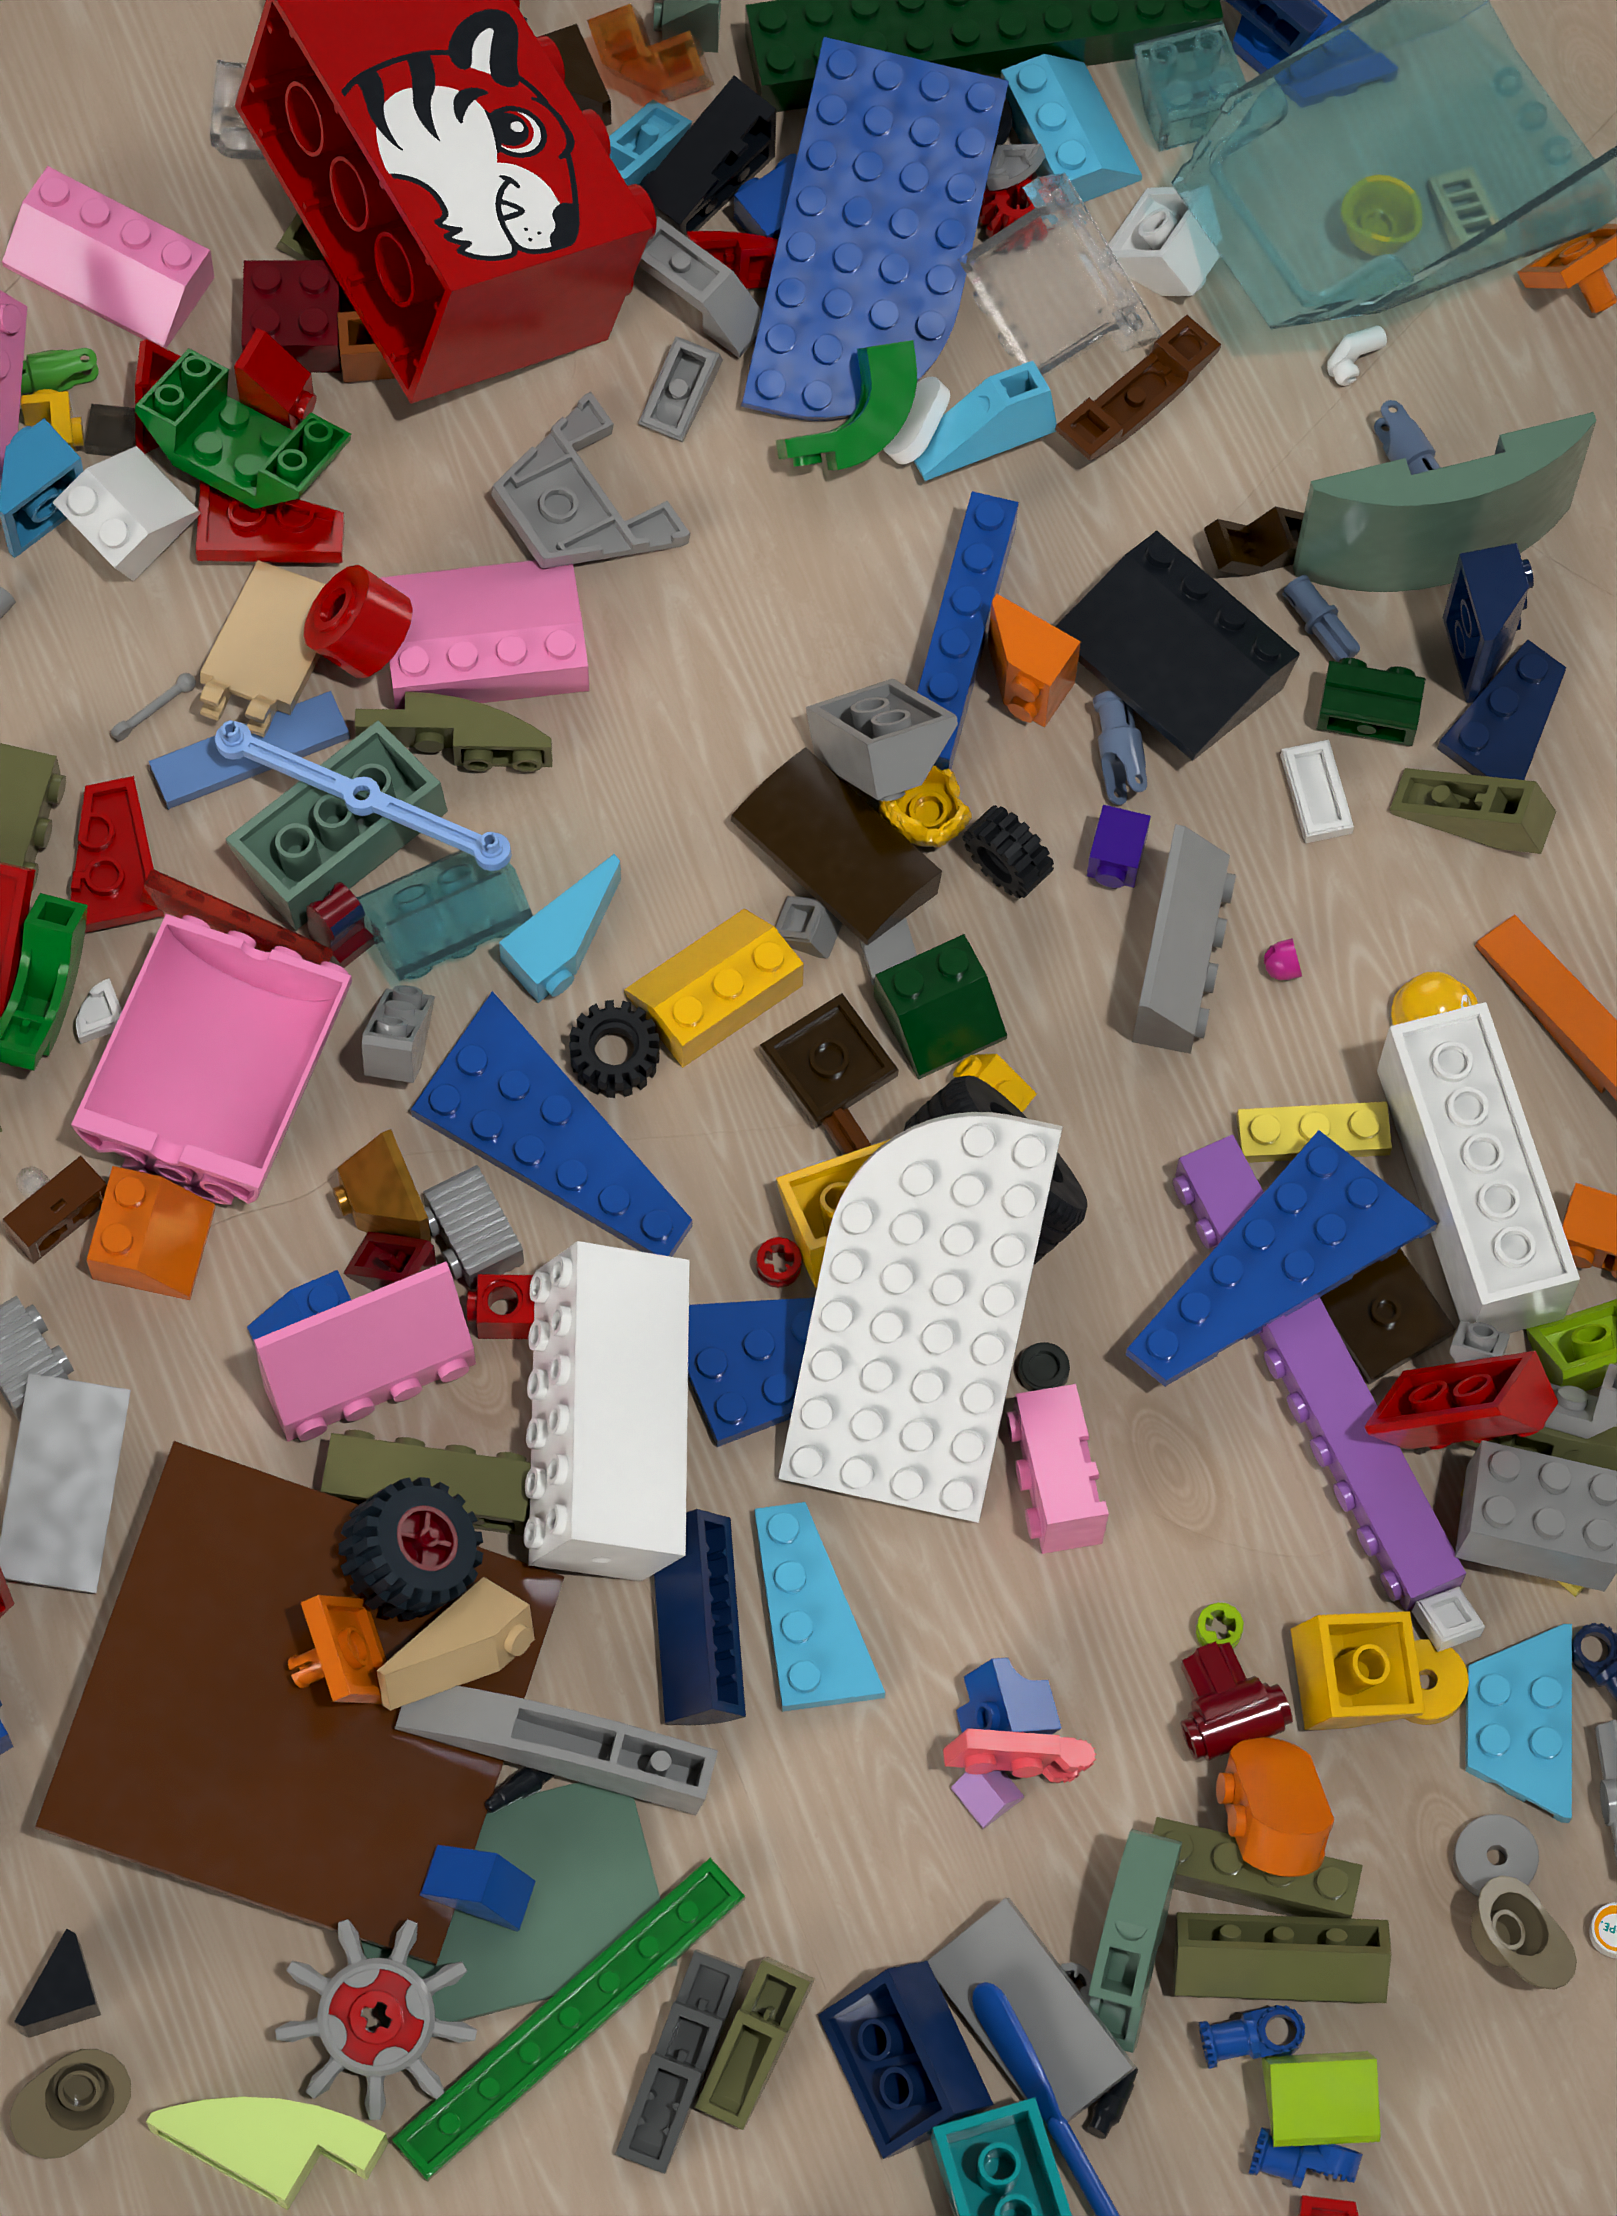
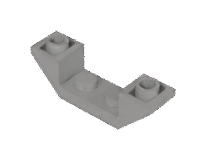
M656 217V233L651 240H648L637 269L641 267L703 313V332L740 358L756 341L762 314L761 308L730 268L663 219Z
M1460 1321L1449 1353L1456 1363L1503 1356L1507 1349L1510 1334L1499 1332L1493 1326L1486 1323ZM1609 1363L1599 1397L1589 1395L1584 1390L1575 1386L1560 1387L1551 1384L1559 1403L1545 1422L1544 1427L1589 1439L1617 1426V1365Z

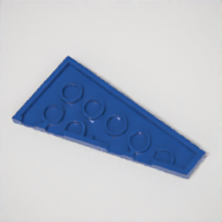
M492 991L411 1108L412 1117L640 1252L672 1257L692 1228L693 1219Z
M1318 1130L1130 1344L1125 1355L1163 1386H1167L1216 1358L1218 1353L1244 1338L1247 1340L1259 1333L1264 1326L1283 1315L1285 1317L1342 1285L1352 1279L1354 1274L1378 1260L1383 1261L1397 1253L1399 1248L1418 1237L1421 1239L1435 1231L1438 1223Z
M815 1297L689 1305L688 1379L717 1447L791 1419Z

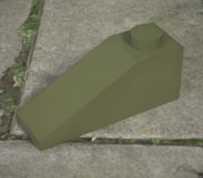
M1410 768L1404 769L1390 807L1391 813L1395 816L1496 849L1541 854L1556 814V810L1536 781Z

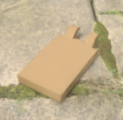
M257 560L200 671V683L205 684L200 695V701L205 702L201 708L200 715L219 721L231 695L242 697L251 701L245 713V717L250 719L246 726H248L251 733L262 737L266 735L277 710L291 715L321 656L306 645L303 634L305 620L312 603L326 584Z

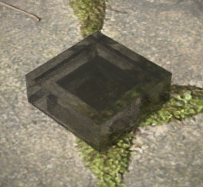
M91 403L84 444L86 454L112 457L136 446L135 408Z

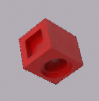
M478 1274L477 1291H468L467 1321L477 1323L478 1339L529 1338V1331L534 1322L535 1302L530 1298V1283L533 1275ZM501 1299L511 1300L517 1305L514 1311L506 1315L496 1314L490 1309L493 1303Z

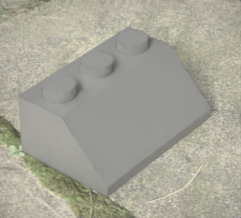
M889 679L806 707L814 755L832 772L880 801L899 799L905 795L906 790L921 786L958 725L955 714L895 679Z

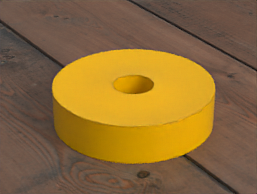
M1430 1639L1416 1640L1415 1648L1419 1675L1432 1677L1435 1681V1687L1432 1689L1421 1687L1425 1713L1420 1716L1404 1719L1421 1725L1441 1723L1453 1716L1461 1707L1468 1690V1671L1462 1658L1451 1647L1437 1652Z

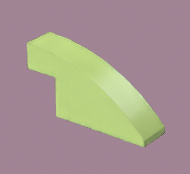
M230 2097L204 2099L151 2112L146 2121L150 2132L287 2210L290 2208L320 2155L367 2180L388 2145L385 2132L351 2116L317 2105L280 2098Z

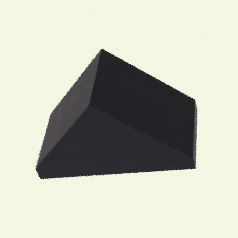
M67 1928L14 2021L19 2033L28 2038L101 2015L81 1944L76 1933Z

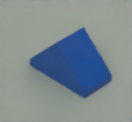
M437 1845L419 1896L518 1932L536 1881L498 1853Z

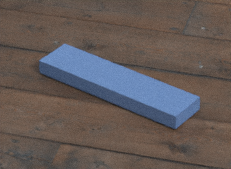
M331 691L296 704L291 715L277 711L264 737L251 733L253 737L301 758L350 739L349 730ZM215 736L149 761L151 772L167 809L271 770V768L246 757L233 760L225 758L216 747Z

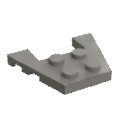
M592 392L585 394L578 401L577 407L566 418L562 417L551 427L550 434L535 448L531 447L492 487L491 496L542 569L682 547L689 543L690 532L668 501L624 521L576 451L611 435L613 431V422Z

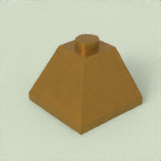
M389 1129L380 1133L337 1168L340 1186L332 1188L336 1202L343 1216L352 1214L357 1228L361 1231L424 1239L431 1243L428 1216L394 1134Z

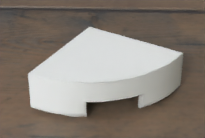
M110 978L95 985L81 1005L76 1018V1030L80 1044L111 1034L117 1024L122 1010Z

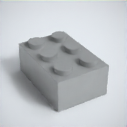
M1482 1440L1466 1468L1455 1558L1605 1592L1617 1574V1471Z

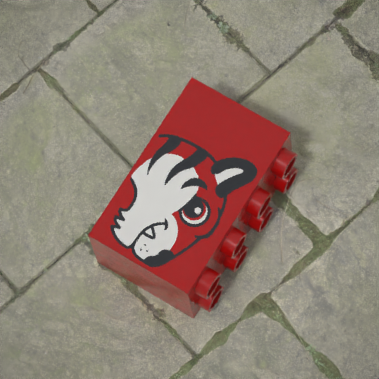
M266 0L234 106L411 404L608 340L623 301L633 290L634 274L647 242L656 233L657 220L654 206L649 195L640 185H627L610 158V139L604 122L591 109L581 111L564 83L565 69L559 49L548 36L536 37L519 10L520 0Z

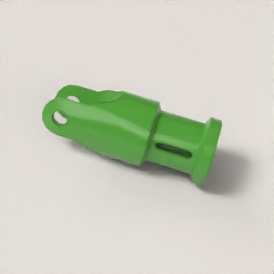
M79 348L69 351L61 349L27 354L26 360H23L21 395L34 393L42 389L62 392L75 385L94 381L99 374L95 352L89 348ZM86 355L89 357V360H80V358ZM91 370V373L89 375H84L82 373L84 371Z

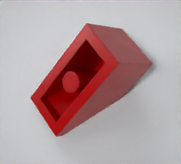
M257 328L234 365L239 402L294 431L299 421H303L310 412L312 413L316 404L317 396L313 391L311 373L266 331Z

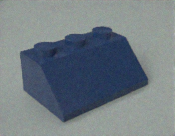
M1517 543L1459 554L1443 614V621L1466 703L1474 702L1485 689L1511 650L1516 631L1521 629L1520 616L1522 610L1527 609L1528 589L1533 588L1534 578L1531 564L1528 559H1521Z
M928 1961L888 1968L818 2014L883 2159L890 2158L930 2140L933 2127L980 2114L994 2105Z

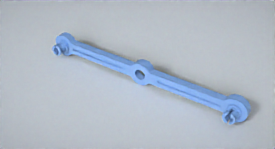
M226 721L216 732V747L225 758L233 760L246 757L343 799L348 810L354 815L367 816L376 813L473 855L478 866L484 870H500L510 862L512 856L510 843L500 833L486 832L483 835L381 792L377 782L369 777L363 776L350 779L252 736L248 726L241 722ZM360 791H368L370 793L369 797L365 800H357L355 795Z

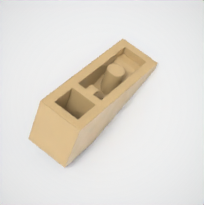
M482 1577L377 1670L383 1706L393 1710L451 1689L456 1685L459 1686L500 1671L516 1656L522 1655L529 1648L531 1642L535 1640L530 1604L487 1578Z

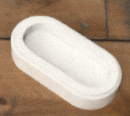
M930 376L917 382L915 398L910 413L898 434L884 448V451L898 464L910 463L924 453L949 404L950 391L938 378Z

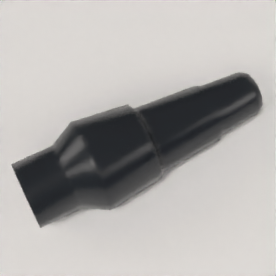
M525 1766L485 1801V1808L488 1812L494 1813L520 1798H527L541 1791L544 1783L555 1775Z
M1138 2068L1113 2086L1108 2093L1103 2094L1093 2108V2118L1087 2128L1090 2133L1105 2139L1110 2129L1119 2123L1134 2088Z

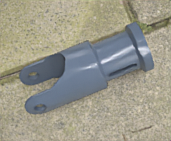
M1394 400L1383 403L1381 406L1383 418L1376 420L1374 431L1382 442L1383 449L1389 460L1395 461L1406 458L1411 475L1441 468L1434 458L1435 449L1417 423L1410 418L1404 407ZM1389 408H1395L1397 412L1392 413L1389 411ZM1387 426L1389 431H1383L1381 427Z
M1105 691L1093 698V706L1095 711L1099 713L1102 731L1098 736L1102 772L1108 798L1115 805H1123L1127 801L1126 779L1130 788L1136 792H1143L1147 788L1141 731L1135 727L1133 709L1113 691ZM1135 777L1139 778L1140 784L1136 781ZM1114 792L1118 794L1119 798L1114 795Z

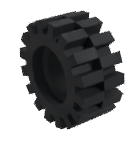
M994 805L964 832L962 836L963 841L966 842L964 846L968 852L973 854L971 858L974 863L982 866L981 871L985 876L989 874L997 887L1002 885L1007 894H1014L1016 898H1025L1053 871L1054 867L1052 865L1054 862L1048 856L1050 853L1047 847L1040 845L1039 842L1042 840L1037 834L1033 835L1029 831L1030 827L1025 822L1021 824L1018 821V816L1013 812L1008 814L1006 808L1001 806L998 808Z
M614 1000L605 1001V1008L599 1010L596 1003L589 1007V1015L587 1017L583 1013L580 1014L577 1018V1027L572 1026L570 1032L569 1048L573 1073L577 1072L578 1081L583 1086L589 1083L590 1091L599 1095L601 1089L606 1090L608 1098H615V1091L623 1090L624 1097L633 1095L632 1087L637 1085L642 1090L647 1086V1077L649 1076L653 1079L657 1072L656 1064L659 1063L660 1047L656 1025L652 1018L646 1020V1011L638 1007L635 1012L632 1011L630 1002L622 1000L621 1008L614 1007ZM619 1033L628 1037L634 1045L632 1056L626 1062L618 1065H610L601 1061L596 1055L595 1047L603 1036Z

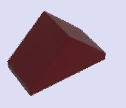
M368 1232L343 1274L364 1287L375 1291L436 1266L434 1245L424 1239Z

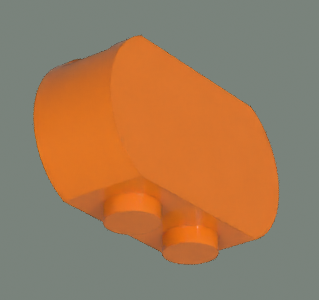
M1262 1737L1243 1740L1237 1743L1230 1751L1225 1772H1220L1217 1777L1216 1797L1219 1804H1224L1228 1816V1833L1231 1837H1235L1242 1859L1261 1871L1278 1876L1297 1877L1316 1871L1324 1861L1325 1848L1329 1833L1334 1824V1817L1311 1755L1292 1743L1275 1738Z

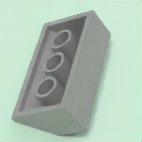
M1175 824L1132 1042L1191 1054L1194 1037L1204 1039L1210 1009L1201 1008L1200 1005L1203 992L1213 993L1219 964L1210 963L1209 959L1212 947L1222 948L1227 919L1219 918L1218 914L1221 902L1231 903L1236 874L1227 873L1229 854L1182 825Z

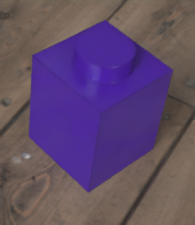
M1103 804L1089 856L1086 876L1095 878L1098 883L1107 887L1120 888L1129 886L1134 888L1148 836L1151 816Z

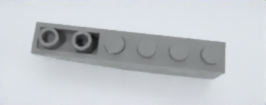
M458 1685L401 1706L395 1729L693 1815H697L706 1799L718 1750L618 1721L541 1702Z

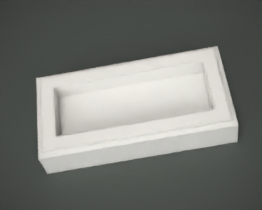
M1324 740L1282 749L1280 757L1305 844L1352 834L1354 825L1330 741Z

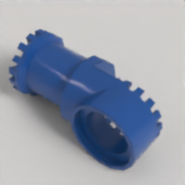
M1276 2005L1244 2012L1241 2019L1210 2025L1208 2021L1198 2022L1201 2042L1205 2043V2045H1202L1203 2050L1206 2049L1204 2056L1208 2069L1217 2067L1218 2061L1249 2055L1252 2059L1271 2055H1292L1301 2047L1305 2035V2023L1302 2016L1295 2009H1291L1286 2005ZM1283 2017L1293 2023L1296 2029V2036L1287 2045H1276L1268 2039L1265 2028L1272 2019Z
M1261 2127L1255 2149L1260 2151L1259 2153H1253L1249 2174L1257 2176L1259 2172L1274 2175L1291 2180L1292 2187L1300 2189L1306 2170L1309 2168V2170L1314 2172L1316 2170V2173L1319 2174L1324 2172L1323 2175L1325 2176L1331 2174L1333 2175L1332 2178L1335 2179L1341 2175L1340 2180L1345 2181L1347 2179V2182L1355 2183L1363 2154L1336 2144L1273 2147V2140L1269 2129Z

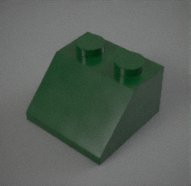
M965 934L875 974L874 998L918 1080L1007 1039V1032L987 974Z

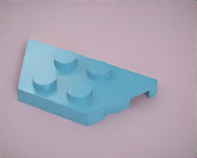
M1562 1624L1468 1665L1469 1684L1466 1694L1465 1771L1486 1783L1500 1785L1505 1793L1522 1802L1528 1800L1554 1814L1553 1819L1561 1823H1569L1572 1819V1624Z

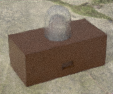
M81 1155L51 1180L37 1167L30 1166L22 1169L17 1175L16 1185L26 1200L3 1218L7 1235L27 1258L35 1264L100 1211L107 1183Z

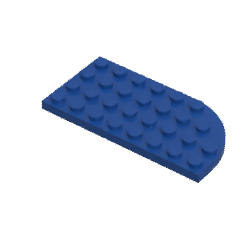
M823 38L741 407L806 421H830L849 418L856 409L861 395L862 383L857 349L913 340L917 363V382L924 377L945 347L958 314L1009 81L836 39Z

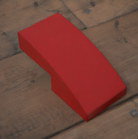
M687 232V238L730 268L746 289L768 287L778 239L740 232Z

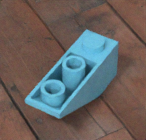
M1032 360L988 377L942 416L927 449L920 457L914 460L924 481L1057 432L1055 431L1057 423L1051 390L1034 361Z

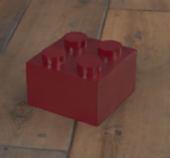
M244 260L242 352L255 330L259 328L266 331L310 373H341L337 313L342 312L343 289L326 260Z

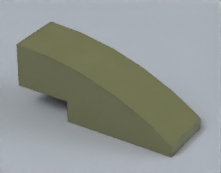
M766 1957L761 1961L745 2000L736 2013L697 2101L696 2109L741 2130L745 2129L790 2036L815 1978L770 1957Z

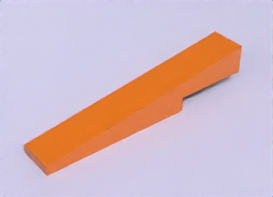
M1514 914L1479 939L1475 947L1598 1091L1602 1094L1607 1090L1617 1101V1020Z

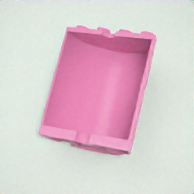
M166 914L71 1125L81 1139L98 1153L115 1152L125 1158L121 1168L162 1176L213 1203L231 1205L236 1196L249 1204L256 1201L260 1195L349 991L352 977L344 968L337 964L324 961L318 965L303 960L297 952L283 946H276L271 952L255 949L256 941L244 933L229 931L228 934L210 929V926L199 918L184 915L180 919Z

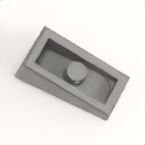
M676 336L638 424L683 442L721 366L723 359L720 353Z

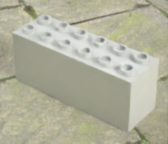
M1484 1002L1390 1026L1377 1072L1423 1211L1438 1223L1436 1230L1431 1232V1236L1459 1320L1468 1323H1486L1493 1326L1497 1331L1508 1334L1564 1319L1580 1277L1487 1003Z
M577 1241L536 1270L530 1283V1298L535 1302L534 1322L531 1325L528 1338L529 1347L533 1350V1371L529 1376L527 1385L528 1396L532 1399V1419L529 1422L526 1433V1443L528 1448H531V1469L525 1481V1493L530 1498V1518L524 1530V1543L529 1548L528 1565L643 1581L686 1556L689 1260Z

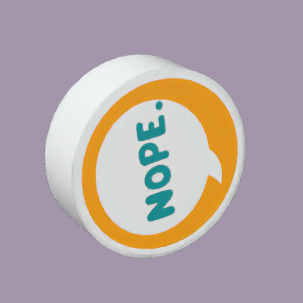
M1617 1902L1601 1907L1594 1915L1589 1927V1936L1593 1946L1601 1954L1611 1958H1617Z

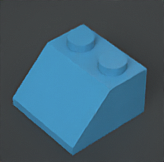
M45 418L33 427L27 426L19 430L5 450L0 489V518L8 551L14 558L67 519L52 502L84 471L81 457Z

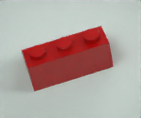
M1529 1351L1402 1371L1364 1427L1368 1435L1407 1450L1422 1447L1436 1450L1457 1442L1472 1440L1474 1443H1481L1482 1440L1489 1441L1499 1436L1517 1434L1519 1437H1527L1543 1429L1545 1422L1559 1402L1537 1352Z

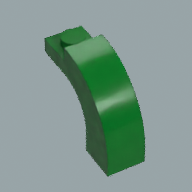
M913 340L858 348L857 355L862 385L860 399L852 415L840 426L826 432L776 440L778 459L792 458L794 467L822 463L821 453H825L829 471L855 466L883 450L904 425L915 398L917 363Z
M40 893L24 921L22 953L18 974L10 1000L0 1019V1062L34 1071L42 1055H50L61 1030L73 993L84 944L88 905Z

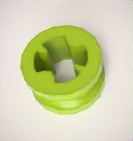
M1217 1602L1208 1605L1202 1610L1196 1624L1198 1642L1201 1646L1215 1641L1218 1644L1230 1642L1234 1649L1238 1645L1243 1633L1244 1622L1242 1616L1235 1607L1227 1603ZM1214 1617H1222L1224 1625H1232L1234 1632L1228 1630L1226 1639H1217L1216 1632L1207 1631L1205 1624L1212 1626Z

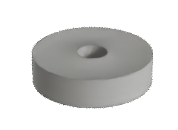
M1500 1814L1485 1815L1469 1823L1460 1834L1453 1852V1865L1459 1881L1469 1892L1479 1897L1481 1888L1488 1880L1501 1875L1515 1877L1529 1886L1539 1863L1538 1846L1529 1829L1518 1820ZM1491 1850L1500 1851L1505 1857V1863L1493 1865L1487 1858V1852Z

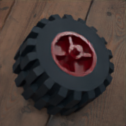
M410 1477L400 1479L365 1500L349 1514L352 1519L344 1523L341 1534L347 1539L339 1543V1555L346 1556L347 1562L341 1565L344 1576L351 1575L355 1582L349 1586L354 1594L358 1595L362 1592L367 1597L364 1604L370 1609L374 1610L381 1606L383 1607V1616L392 1619L401 1614L403 1620H412L419 1615L424 1617L467 1590L466 1587L475 1581L479 1573L474 1568L481 1565L483 1560V1553L477 1550V1546L483 1543L482 1531L474 1530L473 1524L478 1521L474 1512L471 1511L467 1514L462 1507L466 1501L459 1494L454 1497L448 1494L449 1486L439 1482L431 1487L430 1478L419 1477L414 1481H411Z

